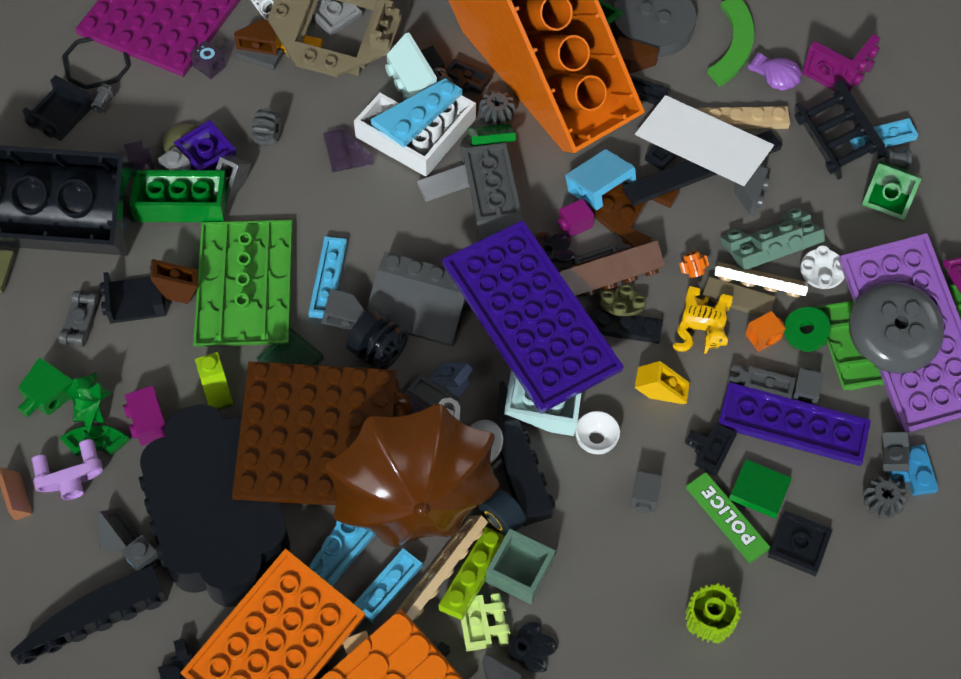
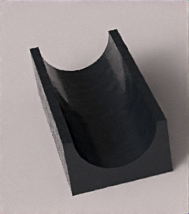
M0 145V247L128 256L129 246L126 244L123 232V203L130 178L137 176V167L124 154Z

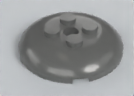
M890 281L876 284L859 296L850 312L849 332L858 353L873 363L874 367L889 373L905 374L922 369L937 356L944 339V323L937 305L924 291L907 283ZM895 320L901 323V325L904 326V328L899 329L895 325Z

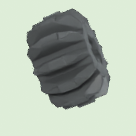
M500 89L497 93L490 91L489 95L484 94L479 103L480 116L482 119H485L486 124L493 122L494 125H497V123L503 125L505 121L511 122L512 116L515 113L513 97H509L508 92L502 94Z
M264 108L259 109L255 113L252 126L254 142L264 146H274L279 140L281 129L279 112Z
M879 476L875 481L871 480L867 485V489L864 490L863 496L866 498L864 506H871L870 514L875 511L878 512L879 519L883 518L885 514L889 519L893 518L895 514L902 512L903 506L907 503V498L904 497L906 489L899 488L900 481L893 483L891 476L887 477L886 480Z

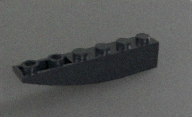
M502 381L499 382L498 426L503 434V445L500 451L512 497L521 506L526 516V522L523 526H527L552 518L555 502L552 494H547L545 489L547 482L544 473H539L537 465L539 462L535 451H531L528 445L530 444L528 431L522 429L521 420L504 414L508 389L505 382Z
M153 565L104 585L73 602L28 635L10 652L11 657L18 665L29 664L40 655L57 652L70 642H80L91 633L108 630L114 623L121 620H131L137 616V613L160 607L167 599Z

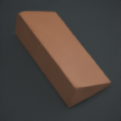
M0 467V487L8 512L15 521L31 515L32 508L21 474L17 471Z

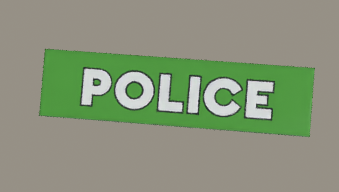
M706 472L686 486L687 491L749 564L770 550L768 543Z

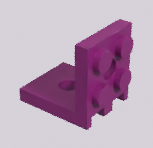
M873 34L853 60L814 41L809 48L802 74L835 91L834 84L842 80L850 92L855 85L859 86L865 77V72L869 73L875 64L873 59L880 50V47H878L880 37Z

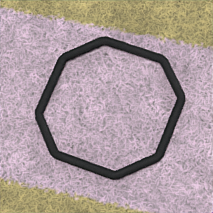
M92 38L76 40L63 54L62 60L67 80L84 89L99 87L102 84L117 83L130 68L128 54L123 52L126 67L115 79L86 85L71 78L66 57L77 44L94 40Z

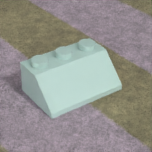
M409 32L405 33L387 54V64L385 65L389 77L392 76L394 78L395 87L398 92H402L404 101L437 83L436 75Z

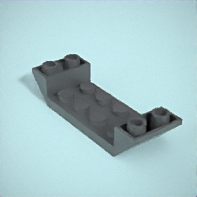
M506 142L473 145L472 143L459 144L462 164H465L477 223L478 241L522 221L520 203Z

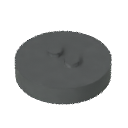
M616 0L614 7L622 11V15L612 23V29L617 40L621 36L659 48L658 57L675 54L690 42L696 23V11L691 0Z

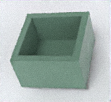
M509 529L486 571V583L532 605L554 563L555 550Z

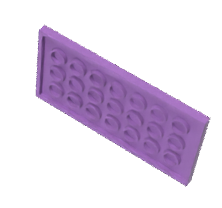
M928 234L841 255L838 261L854 303L868 288L879 283L896 281L913 285L924 291L935 302L942 315L944 323L942 347L937 356L928 365L915 372L905 374L889 373L878 369L901 432L911 433L961 419V319ZM895 320V325L899 329H903L904 326Z

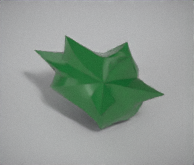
M97 371L90 376L73 379L72 386L65 391L73 402L72 421L84 422L88 436L94 421L104 423L101 403L105 397L112 394L102 383L97 381Z

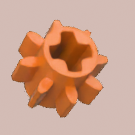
M699 250L683 255L684 260L679 263L682 273L688 274L689 278L698 277L706 273V266H709L707 255H700Z

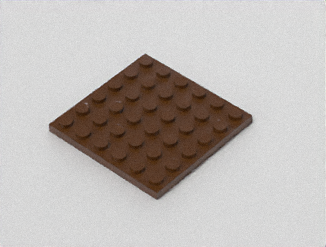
M248 361L232 492L233 500L336 505L335 486L325 471V465L328 461L342 454L355 441L364 421L368 417H393L396 370Z

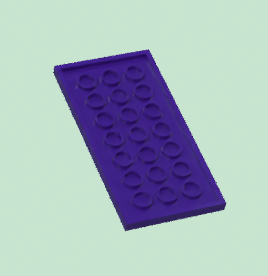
M523 220L442 259V265L540 414L623 371L624 366Z

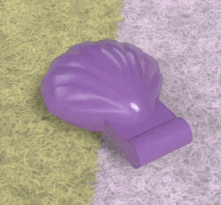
M756 53L748 65L750 71L763 75L769 86L777 90L792 89L801 81L802 72L799 65L789 58L770 59L761 53Z

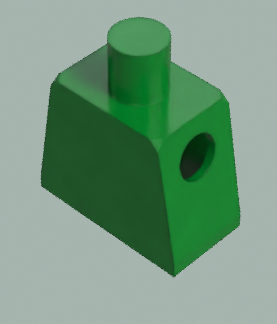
M39 357L18 387L24 399L17 408L18 411L27 418L36 409L45 415H51L71 399L65 391L72 386L73 380Z

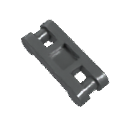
M82 291L73 292L72 303L65 325L59 335L60 344L68 345L69 343H75L76 346H85L99 302L98 293L83 294ZM82 303H87V307H81Z

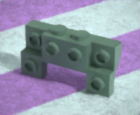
M799 208L790 209L788 213L780 215V224L749 235L741 230H731L727 235L721 236L720 240L721 245L731 253L738 267L745 271L825 242L824 230L812 223L809 213Z

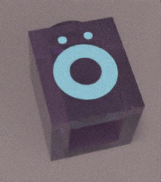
M207 41L202 42L190 52L193 67L210 79L226 67L223 53Z

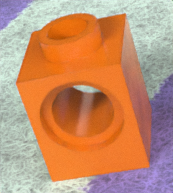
M770 311L749 322L745 335L759 352L780 341L784 334L785 326L783 321Z

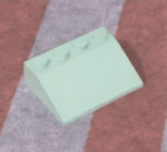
M511 370L504 414L551 433L574 436L578 422L581 393L540 414Z

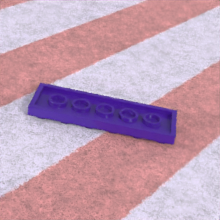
M729 382L718 424L736 433L861 466L871 420Z

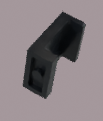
M55 75L50 80L53 89L33 110L25 107L22 111L28 126L41 130L49 138L54 137L62 141L92 109V100L88 92Z

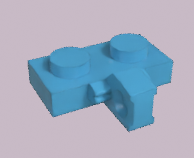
M925 445L910 446V471H887L888 477L891 476L892 480L903 479L904 482H908L912 496L936 493L939 489Z

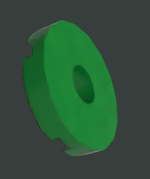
M814 307L796 309L789 314L784 323L786 341L792 348L802 352L820 349L827 343L831 335L829 318L823 311ZM806 325L814 328L809 334L801 332V329Z

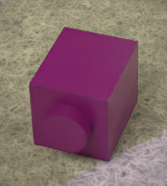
M582 198L559 209L557 223L561 231H565L571 238L593 227L594 214Z

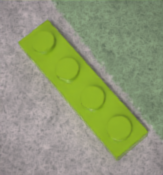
M485 527L484 533L477 540L439 603V611L463 620L486 581V571L505 538L504 534Z

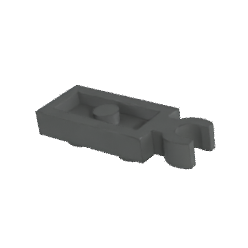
M732 365L730 372L737 374L738 377L729 376L727 383L744 384V386L792 398L796 378L749 366L748 371H744L740 366Z

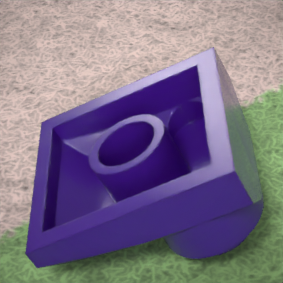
M211 120L174 141V145L189 159L193 170L215 171L219 157L236 155L234 146Z

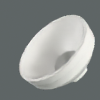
M599 411L590 412L578 420L575 430L576 440L585 451L592 454H604L616 446L620 436V428L617 421L609 414ZM593 433H599L603 436L604 440L599 444H595L590 441L589 437Z

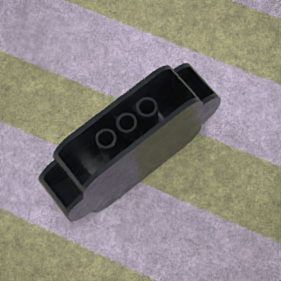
M200 404L175 412L165 425V437L158 438L145 447L140 458L143 476L139 477V482L146 497L144 503L147 513L151 518L149 524L153 537L155 536L157 543L155 544L158 559H160L163 569H168L176 586L183 591L191 593L207 590L211 599L217 604L225 607H235L286 548L290 552V540L279 502L233 500L232 498L242 418L233 417L224 420L222 414L216 408Z

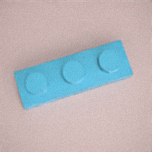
M910 118L873 127L885 144V148L914 141L918 137V133ZM856 137L850 140L854 150L864 146L866 142L863 137Z
M403 548L356 600L354 605L366 614V619L374 623L423 567V563Z

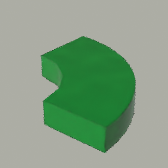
M105 425L92 426L89 436L86 426H82L60 437L61 442L76 457L81 455L79 443L83 440L92 439L95 443L96 451L105 452L110 456L114 455L130 441L129 437L120 430Z

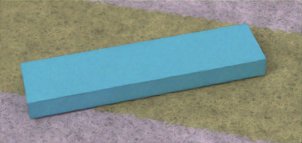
M324 237L308 313L309 318L322 319L330 289L337 290L339 287L347 248V239Z

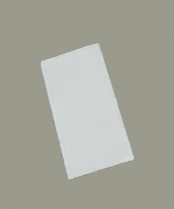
M666 95L635 133L636 136L742 186L746 185L774 146L772 143Z

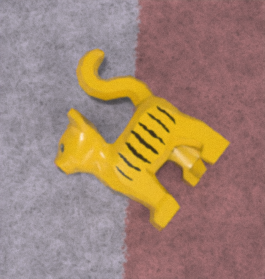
M689 286L685 298V310L677 330L680 337L684 339V343H674L673 348L676 351L685 352L692 347L693 337L689 334L687 328L708 331L704 338L705 354H707L710 348L717 349L720 346H726L729 341L724 332L727 322L726 312L729 311L732 305L733 296L722 294L716 306L711 307L707 306L709 297L703 299L696 298L700 295V288Z

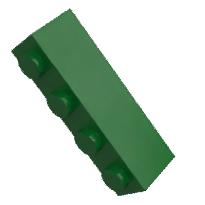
M137 170V176H134L129 205L134 222H224L226 212L225 171Z

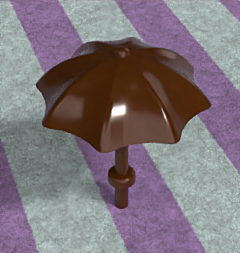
M395 378L393 417H368L364 421L355 441L342 454L328 461L325 465V471L332 479L336 490L334 519L349 526L367 529L390 547H399L410 541L425 537H450L455 535L459 531L465 517L475 507L492 497L499 489V482L493 474L490 461L491 448L495 439L494 434L490 431L472 428L458 421L442 404H435L420 412L410 414L412 410L411 401L407 395L400 392L397 378Z

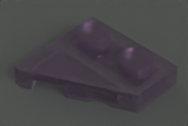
M345 129L323 133L332 173L374 164L373 157Z

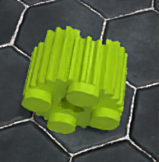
M717 583L716 585L711 584L710 587L707 585L704 588L700 587L699 591L693 592L686 608L685 620H687L686 626L688 631L693 635L696 634V638L701 637L702 641L706 639L708 643L710 640L713 643H721L726 637H730L737 626L742 612L740 611L741 608L738 607L739 602H736L737 597H733V593L729 591L730 588H725L724 584L720 586ZM714 611L716 612V615H713L710 612Z

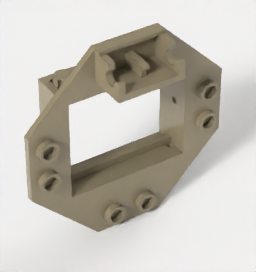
M274 0L268 16L269 24L286 50V57H290L295 66L334 77H339L345 73L359 76L361 69H365L368 63L386 56L392 49L402 18L400 9L395 8L390 0H336L373 10L358 55L353 57L303 43L319 0Z

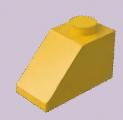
M661 361L638 367L635 388L650 399L686 404L690 382Z

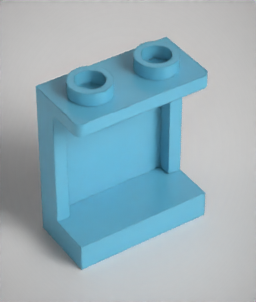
M605 149L565 175L568 192L578 199L583 198L587 205L597 211L603 207L602 195L623 181L628 183L636 181V169L631 163L624 161L618 155Z

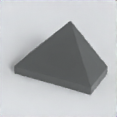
M119 508L99 512L100 551H121L139 537V534Z

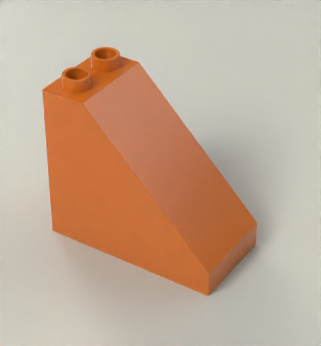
M448 0L465 36L562 151L576 153L645 113L598 0Z

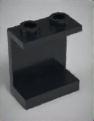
M103 273L104 282H100L102 296H105V301L101 302L103 315H107L110 324L166 316L165 297L151 281V276L112 282L109 273Z

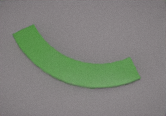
M725 0L721 2L720 7L729 19L733 29L731 46L725 56L715 65L708 68L707 74L719 87L729 82L739 73V70L747 63L752 50L754 25L751 14L743 0Z

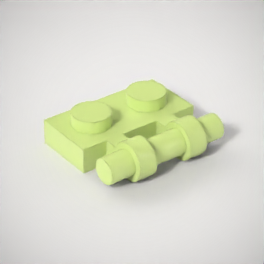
M499 593L490 596V604H484L483 595L476 596L463 620H461L466 652L491 648V637L495 636L498 637L500 646L508 645L510 628L505 621V603L502 602ZM487 615H494L495 626L488 625Z

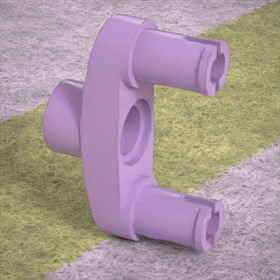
M87 439L79 443L83 459L82 464L51 474L45 455L32 457L35 490L38 492L60 491L61 498L64 500L81 497L84 494L82 484L97 477L103 471L101 460L97 457L94 441Z

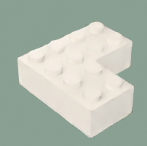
M379 93L354 120L356 138L427 177L476 120V103L461 95L405 147H402L371 125L372 118L399 104L382 93Z

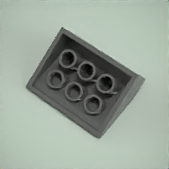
M385 251L376 273L366 312L376 309L389 318V323L395 322L399 327L408 331L409 335L452 347L468 303L444 267Z

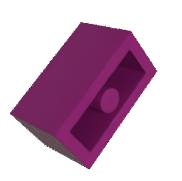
M153 385L125 394L127 404H124L123 408L127 419L132 418L133 424L129 425L133 439L138 438L141 446L158 438L165 437L166 423Z

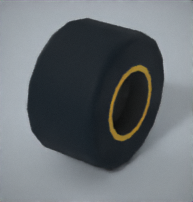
M498 489L492 497L479 505L480 512L495 531L505 536L509 529L517 531L526 522V516L521 506L510 494L502 489Z

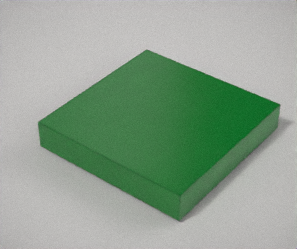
M511 124L468 128V136L473 145L516 140V132Z
M746 459L729 500L776 519L792 478Z

